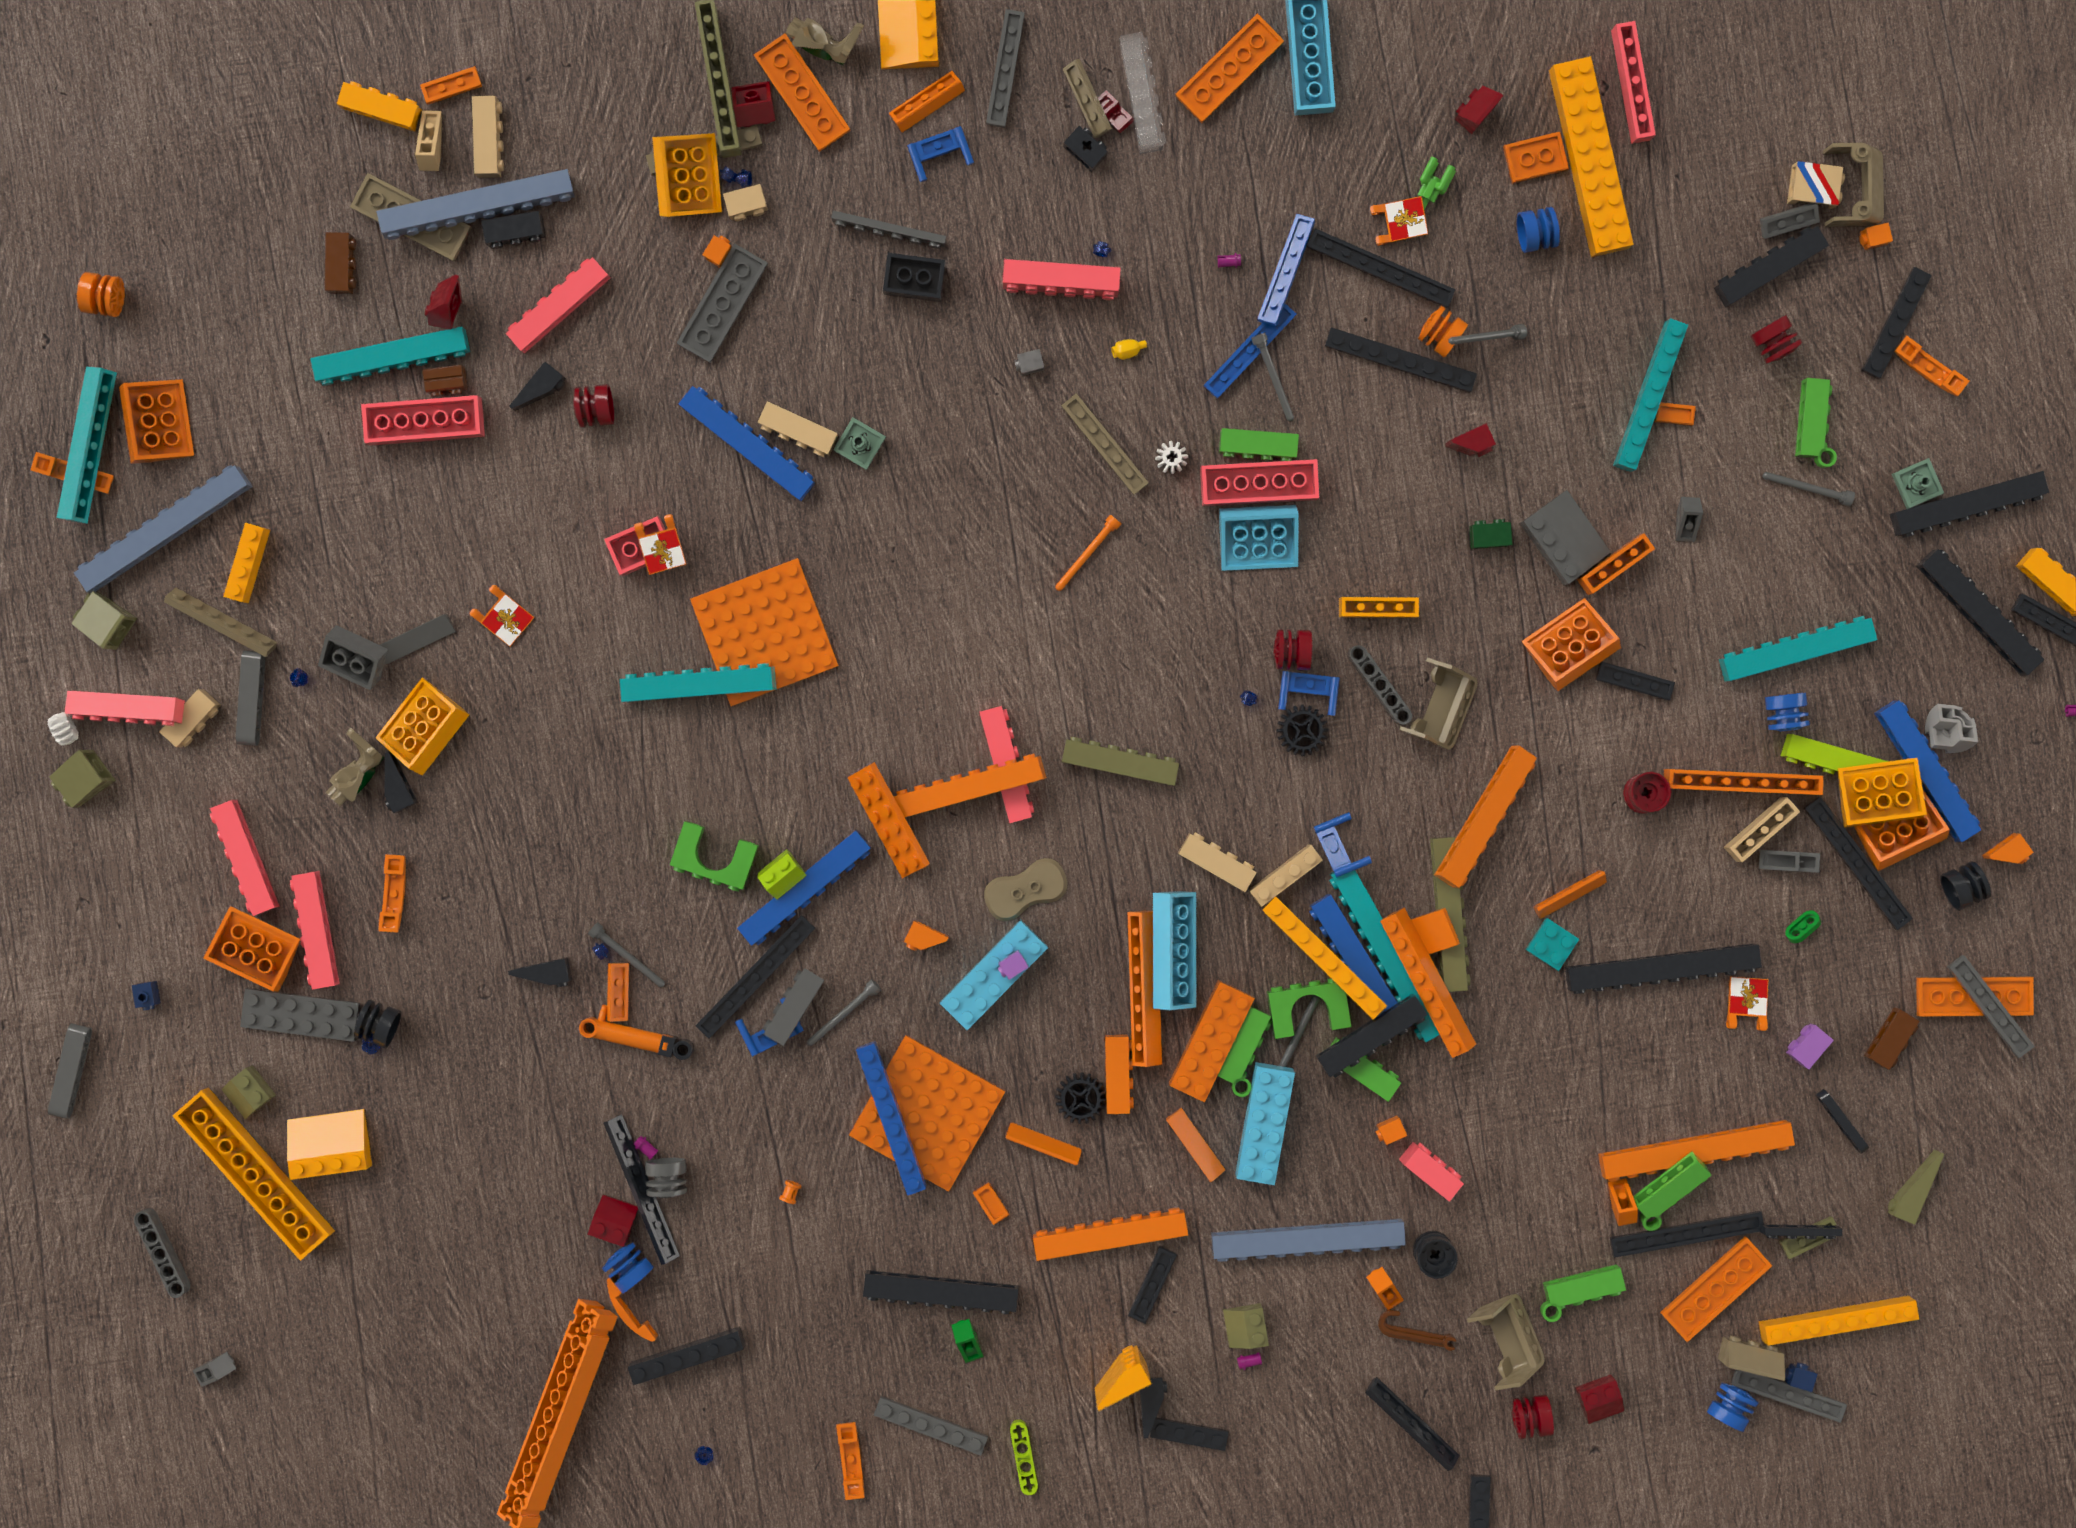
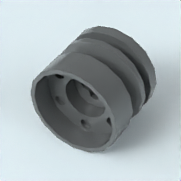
M658 1158L646 1161L645 1174L654 1177V1179L646 1182V1186L652 1187L646 1190V1195L658 1198H671L686 1194L687 1187L681 1185L686 1184L687 1179L678 1177V1175L686 1173V1159Z

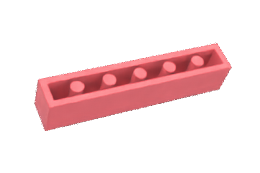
M1632 21L1616 24L1611 30L1631 144L1650 141L1656 134L1636 23Z
M593 257L584 260L579 270L568 274L566 281L561 285H556L547 298H541L537 302L538 306L533 310L529 309L522 316V320L518 323L514 322L508 327L509 331L506 335L521 352L525 354L611 279Z
M67 691L65 714L71 715L72 719L84 720V717H90L92 721H102V718H106L109 722L120 723L121 719L126 720V723L132 724L144 721V724L156 725V722H162V725L174 726V723L182 724L185 701L174 697Z
M1002 706L981 711L980 716L993 764H998V767L1005 766V761L1019 757L1017 746H1012L1011 739H1014L1012 727H1007L1006 721L1009 720L1007 709H1002ZM1027 784L1001 791L1009 823L1032 817L1031 813H1034L1032 801H1027L1026 795L1029 794Z
M230 800L210 808L211 820L217 825L219 830L217 835L225 845V855L228 860H231L233 865L231 868L232 873L239 880V890L242 895H245L248 912L252 913V916H256L280 907L238 800Z
M320 871L293 875L292 880H290V886L295 893L294 907L298 910L299 915L297 925L302 932L300 942L306 954L304 955V964L308 967L309 971L307 975L308 984L312 987V990L338 985L340 982Z

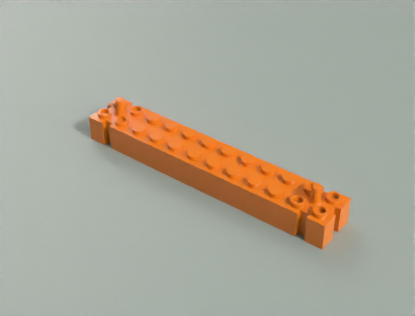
M578 1299L573 1312L575 1314L574 1321L570 1320L505 1490L507 1497L501 1501L497 1511V1515L504 1521H510L509 1525L512 1528H538L541 1520L539 1513L546 1508L550 1493L608 1344L609 1337L607 1334L614 1329L618 1316L610 1310H604V1306L597 1301Z

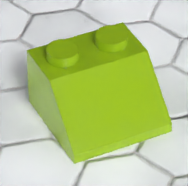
M788 849L758 872V879L777 900L807 876Z

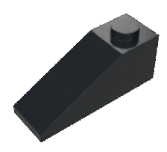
M544 362L509 407L517 411L554 394L556 391H560L565 385L564 381L566 378L547 362Z
M388 751L385 753V804L389 811L398 813L417 804L418 801L397 758Z
M568 957L508 971V974L511 976L547 985L556 984L557 988L567 986L568 981L573 980Z
M1162 1377L1150 1378L1151 1384L1140 1390L1144 1439L1149 1437L1164 1399V1393H1167V1382L1163 1381Z

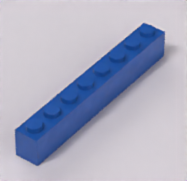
M692 386L679 402V405L799 501H802L815 485L812 481L814 477L805 470L803 473L797 469L799 465L790 458L788 461L782 457L784 453L775 446L773 449L767 445L769 441L759 434L757 437L751 433L753 429L745 422L741 425L736 421L738 417L730 410L728 413L722 410L723 405L716 399L711 401L707 398L708 393L701 387L696 389Z
M1900 700L1890 702L1874 713L1903 760L1918 758L1922 788L1949 827V833L1954 841L1963 842L1981 831L1979 820L1970 813L1969 804L1958 794V787L1951 783L1948 778V771L1943 766L1941 767L1938 762V755L1933 750L1931 751L1927 745L1929 744L1927 738L1920 734L1917 729V722L1910 718L1907 713V706L1900 702Z
M858 830L854 831L805 872L806 877L778 900L775 898L770 900L737 929L751 946L755 943L757 945L761 944L767 939L764 935L769 931L772 933L777 931L781 927L779 924L784 919L789 921L796 915L794 911L797 908H805L811 903L809 898L814 894L817 897L826 890L824 888L825 885L829 882L834 884L841 878L839 874L844 870L846 872L850 871L856 866L853 862L858 858L863 860L870 854L868 850L872 847Z
M1327 894L1311 904L1310 908L1312 910L1309 913L1314 921L1318 920L1321 927L1319 929L1324 937L1328 936L1332 943L1329 945L1335 954L1338 952L1342 958L1341 961L1387 1005L1381 1013L1397 1004V1001L1333 897Z
M876 1041L857 1047L856 1052L907 1196L923 1191L927 1185Z

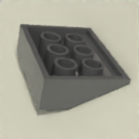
M1567 490L1520 522L1522 528L1563 585L1571 583L1611 552Z

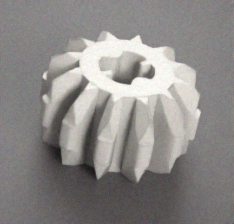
M1169 441V448L1163 443L1161 445L1163 450L1157 449L1156 451L1162 455L1155 457L1156 461L1162 460L1157 465L1158 468L1165 465L1164 473L1170 468L1171 474H1174V467L1180 472L1182 470L1180 465L1186 466L1187 464L1181 460L1188 458L1187 454H1181L1186 448L1183 447L1179 450V442L1173 447V442ZM1170 453H1174L1173 456L1176 455L1177 457L1173 462H1170V459L1167 460Z
M65 712L57 713L48 719L49 731L61 746L71 744L78 739L79 732L68 714H65Z

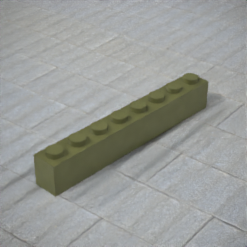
M714 0L696 1L695 8L720 152L723 158L742 155L717 7Z
M1456 837L1430 838L1435 911L1446 908L1460 944L1439 951L1440 974L1449 992L1467 991L1470 985V975L1466 973V966H1469L1468 955H1465L1467 937L1463 935V928H1466L1465 917H1462L1464 899L1460 897V890H1463V886L1460 888L1451 887L1434 875Z

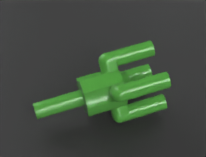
M1432 156L1420 177L1422 186L1417 194L1422 196L1424 210L1428 202L1435 203L1439 194H1445L1456 173L1455 167L1448 165L1441 179L1433 176L1439 163L1437 162L1438 159Z

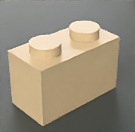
M761 184L723 194L731 220L741 221L746 219V216L752 214L753 216H760L764 214V211L768 210Z

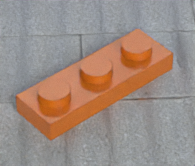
M474 66L420 84L425 101L429 105L482 87V83Z
M608 963L607 1021L609 1022L628 1021L629 963Z

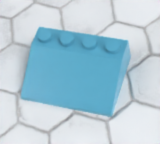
M1296 505L1219 509L1222 571L1298 567L1299 514Z

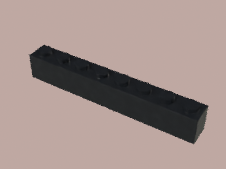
M2044 471L1889 515L1895 536L1902 535L1905 538L1915 535L1914 531L1921 529V533L1933 530L1932 526L1939 524L1940 528L1951 525V521L1955 519L1958 522L1969 520V516L1976 514V517L1987 515V510L1994 509L1995 512L2007 509L2006 505L2013 504V507L2023 505L2026 499L2031 498L2032 502L2044 499L2043 495L2048 494L2049 489Z
M1935 549L1928 553L1916 567L2020 676L2029 675L2045 660L2041 656V651L2035 646H2031L2028 643V638L2014 628L2015 624L2011 620L2005 619L2001 614L2000 608L1992 605L1988 601V596L1975 587L1974 581L1969 577L1966 578L1961 573L1962 569L1948 559L1949 556L1945 551Z
M866 1270L863 1297H867L871 1301H878L881 1298L891 1303L901 1300L910 1305L920 1302L930 1307L940 1304L944 1308L950 1309L959 1306L964 1310L970 1311L974 1310V1308H979L983 1312L999 1310L1002 1314H1012V1312H1016L1018 1285Z

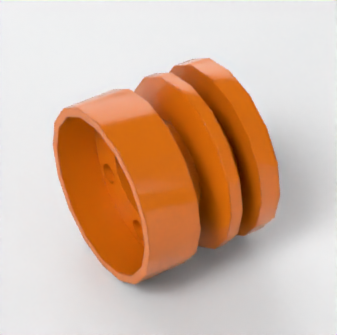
M83 273L77 288L79 310L83 313L95 315L100 312L103 316L108 315L111 317L120 315L125 298L122 278L118 276L111 277L110 275H105L102 278L97 273Z
M1441 305L1438 310L1430 315L1421 328L1418 340L1422 342L1428 335L1430 338L1425 345L1429 346L1435 340L1437 344L1434 351L1445 358L1454 346L1449 343V338L1461 336L1468 324L1459 317L1452 323L1448 320L1452 313L1450 311L1443 318L1441 315L1445 307Z

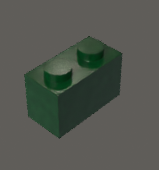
M1505 519L1493 520L1494 523L1486 524V520L1474 521V525L1469 526L1471 549L1511 546V522H1505Z

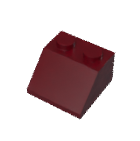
M769 81L732 87V101L737 127H750L755 124H768L775 121Z
M1482 86L1479 90L1475 88L1468 96L1471 100L1466 105L1462 103L1456 110L1458 115L1455 120L1472 134L1504 95L1485 86Z
M453 275L438 283L435 291H432L430 305H427L425 308V317L428 319V325L452 329L462 302L459 275Z
M1486 423L1451 439L1445 445L1447 448L1466 455H1478V457H1481L1491 452V447L1496 445V442Z
M603 1194L587 1235L624 1247L628 1242L638 1212L637 1205Z
M1611 1374L1575 1387L1588 1424L1624 1411L1623 1399L1618 1384Z

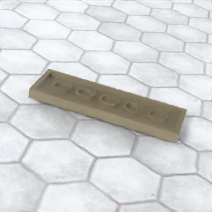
M367 173L350 208L379 223L376 211L421 200ZM460 222L453 227L442 226L438 227L435 231L424 230L419 231L416 235L409 236L406 234L403 236L455 262L472 227Z

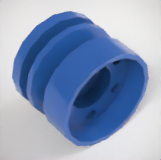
M1546 207L1545 211L1542 208L1538 209L1536 216L1532 210L1517 214V234L1520 247L1524 253L1537 251L1540 244L1543 249H1548L1549 245L1551 248L1558 247L1560 237L1559 223L1553 207Z
M1806 693L1765 697L1766 710L1775 711L1776 715L1767 717V720H1776L1777 724L1768 725V730L1790 731L1810 725V720L1800 721V717L1809 716L1808 712H1799L1800 707L1808 705Z
M634 1242L616 1251L602 1267L604 1272L610 1268L614 1269L608 1275L609 1278L617 1274L619 1275L615 1286L622 1294L632 1288L654 1268L647 1258H643L640 1261L636 1260L641 1252L640 1250L633 1254L630 1253L636 1246Z
M1722 1382L1720 1388L1727 1393L1717 1391L1716 1394L1723 1401L1721 1403L1712 1400L1707 1412L1728 1426L1744 1432L1749 1419L1743 1415V1412L1753 1414L1754 1410L1747 1405L1757 1407L1759 1402L1739 1387Z

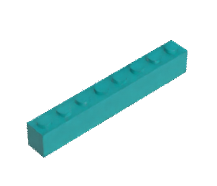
M1671 318L1665 321L1613 466L1628 472H1633L1637 469L1688 324Z
M457 327L451 330L448 329L310 358L315 381L320 384L322 383V385H331L335 380L341 379L342 382L350 381L354 376L364 378L371 376L373 372H378L379 374L388 373L392 368L403 370L409 368V365L412 364L422 366L428 364V361L431 360L441 362L447 360L446 357L454 356V358L466 356L465 353L470 352L466 329Z
M86 367L57 518L88 523L117 372L99 367Z
M1864 616L1853 618L1852 623L1846 624V621L1835 623L1834 628L1828 629L1827 626L1816 628V633L1810 634L1809 631L1798 633V638L1791 639V636L1780 638V643L1773 644L1770 641L1760 644L1761 648L1754 649V646L1742 649L1743 653L1736 654L1735 651L1726 653L1724 658L1719 659L1724 681H1732L1876 641L1878 639L1872 618L1865 619Z
M769 663L757 664V668H750V665H739L737 670H731V666L719 667L720 671H712V668H701L699 673H693V669L682 670V674H675L674 671H664L662 676H656V672L644 673V677H637V674H626L624 679H619L621 702L777 690L775 667H769Z

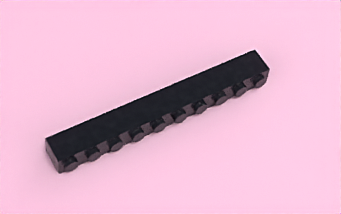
M1752 943L1565 967L1567 990L1573 991L1574 994L1585 993L1586 989H1592L1593 992L1603 991L1604 987L1610 986L1611 989H1621L1626 984H1630V987L1642 986V982L1660 984L1661 980L1668 979V982H1677L1682 977H1687V980L1699 979V975L1717 977L1718 973L1725 972V975L1737 974L1739 970H1744V973L1756 972V968H1762L1759 945Z

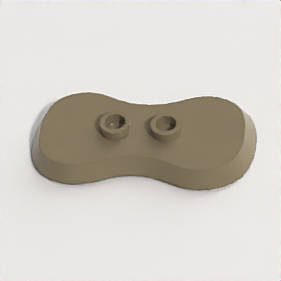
M1049 858L1039 859L1021 874L998 877L988 883L984 891L985 903L993 917L1000 921H1010L1017 918L1034 904L1051 903L1059 900L1066 893L1067 878L1057 861Z

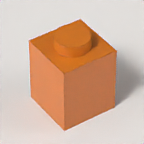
M1889 222L1860 231L1859 239L1861 245L1864 246V250L1884 246L1893 241Z
M714 235L702 254L704 259L720 268L732 248L729 244L730 241L721 235L719 238Z
M1398 1116L1376 1125L1378 1128L1375 1131L1379 1141H1383L1386 1145L1407 1136Z

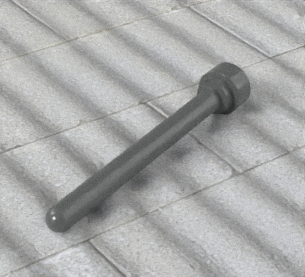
M1517 324L1508 330L1450 337L1449 343L1454 345L1507 337L1521 340L1526 338L1527 328L1524 324Z
M1265 332L1251 338L1253 345L1260 349L1286 419L1291 422L1294 420V416L1266 346L1268 344L1267 335Z
M1770 472L1763 473V478L1766 480L1838 499L1842 505L1848 507L1852 505L1855 497V492L1849 490L1838 492Z
M597 922L588 932V935L593 939H601L657 986L664 987L665 982L604 933L605 930L602 929L603 926Z
M873 979L868 981L864 988L865 990L807 1040L808 1046H813L869 996L877 995L881 991L880 986Z
M1312 996L1280 1064L1277 1066L1287 1067L1320 997Z

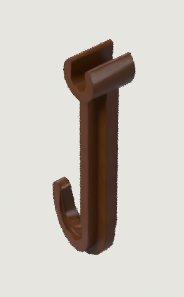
M1387 1310L1379 1317L1378 1326L1380 1331L1388 1337L1445 1347L1449 1351L1455 1350L1453 1344L1447 1343L1448 1341L1456 1342L1452 1334L1442 1335L1387 1324L1386 1318L1388 1316H1400V1311Z

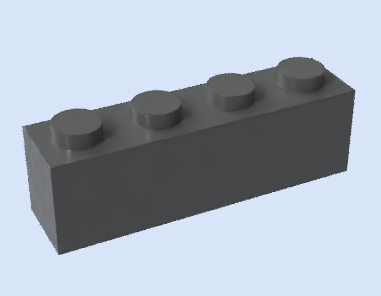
M806 968L802 972L800 970L797 972L793 979L795 981L792 988L788 987L783 995L786 999L782 1005L780 1003L777 1004L773 1011L775 1014L772 1021L768 1019L763 1027L765 1031L764 1036L782 1047L786 1044L824 982V979Z

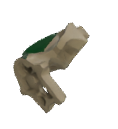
M794 17L785 34L794 39L792 42L794 47H801L816 57L824 60H833L843 66L864 25L856 23L851 32L842 41L836 42L832 40L833 36L828 34L813 19L806 18L803 22Z
M352 728L347 731V735L356 744L360 752V758L357 762L354 760L347 767L340 769L330 779L332 786L326 792L339 806L347 799L351 802L355 800L356 795L374 775L376 767L385 759L384 756Z

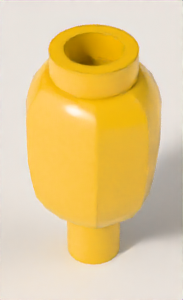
M1134 339L1118 341L1115 346L1111 347L1112 355L1114 358L1118 357L1122 360L1134 357L1139 353L1140 349L1147 348V343L1145 340L1138 342Z

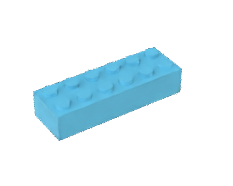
M1285 0L1294 114L1332 113L1336 105L1327 0Z
M1196 892L1153 893V1009L1176 1010L1195 1008Z
M1020 919L940 1001V1004L968 1030L1027 970L1025 969L1009 980L1007 976L1003 978L999 972V962L1019 950L1030 967L1048 949V946Z
M1255 1062L1235 1172L1237 1179L1275 1185L1295 1076L1293 1068Z

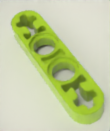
M1015 1420L1010 1426V1433L1020 1487L1025 1495H1033L1038 1489V1482L1028 1428L1024 1421ZM1016 1425L1024 1428L1021 1430L1022 1438L1018 1439V1432L1014 1431ZM1021 1443L1026 1444L1028 1447L1024 1453H1020L1017 1450V1446ZM1023 1462L1031 1464L1029 1471L1024 1472L1021 1470L1020 1466ZM1030 1476V1483L1034 1484L1031 1490H1028V1487H1024L1027 1484L1026 1477Z

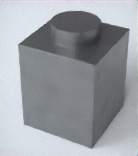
M1040 349L1017 354L1018 360H1014L1017 372L1021 371L1022 376L1044 370Z

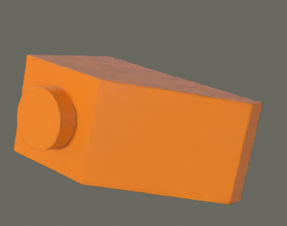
M2013 833L1982 856L1986 859L2022 864L2029 860V856L2034 852L2021 834Z
M914 920L904 942L907 943L906 947L917 951V949L923 950L946 942L949 936Z
M1627 1179L1608 1182L1612 1209L1618 1226L1637 1223L1638 1208Z
M1383 1267L1373 1270L1366 1277L1387 1310L1404 1301Z

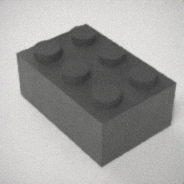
M336 625L325 636L318 666L371 690L381 680L389 649Z

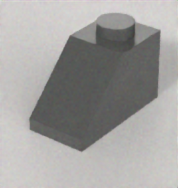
M1680 498L1676 515V541L1695 542L1703 515L1700 498Z
M226 1352L192 1371L201 1387L229 1374L236 1367L234 1366L233 1358Z

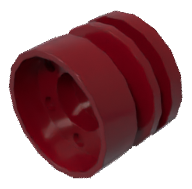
M1787 315L1750 335L1756 347L1763 344L1767 346L1760 353L1761 356L1767 352L1771 353V356L1764 359L1766 364L1784 358L1803 343L1801 339L1793 343L1790 339L1798 334L1795 332L1787 335L1786 331L1793 326Z
M609 384L596 385L594 394L591 393L588 386H585L584 394L581 387H575L573 405L580 428H586L587 421L590 427H594L595 418L598 419L601 426L614 425V403Z
M1277 630L1273 647L1276 669L1281 670L1283 661H1285L1286 670H1290L1292 661H1295L1296 670H1310L1312 661L1311 630H1297L1295 639L1292 638L1291 630H1287L1286 638H1284L1283 630Z
M1646 772L1633 776L1624 785L1623 790L1624 801L1628 808L1640 814L1661 810L1670 801L1671 788L1667 779L1655 772ZM1647 791L1648 794L1645 796L1641 795L1642 792Z
M1547 1395L1533 1396L1532 1405H1530L1527 1397L1522 1398V1404L1519 1398L1513 1399L1512 1419L1520 1440L1526 1438V1432L1529 1438H1533L1534 1429H1536L1539 1437L1554 1435L1552 1409Z

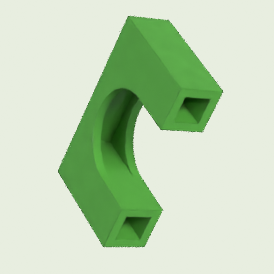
M684 821L670 863L671 866H674L673 870L685 873V871L691 872L692 876L698 879H703V877L711 879L710 882L716 885H721V883L729 885L728 888L739 892L740 889H745L759 845L740 839L731 863L722 870H712L704 866L698 856V846L705 827Z
M1331 978L1325 983L1315 980L1310 981L1309 985L1301 986V983L1291 984L1290 988L1282 989V986L1272 987L1271 991H1267L1275 1039L1294 1036L1291 1016L1292 1007L1299 998L1305 995H1316L1324 1000L1332 1030L1351 1027L1347 995Z

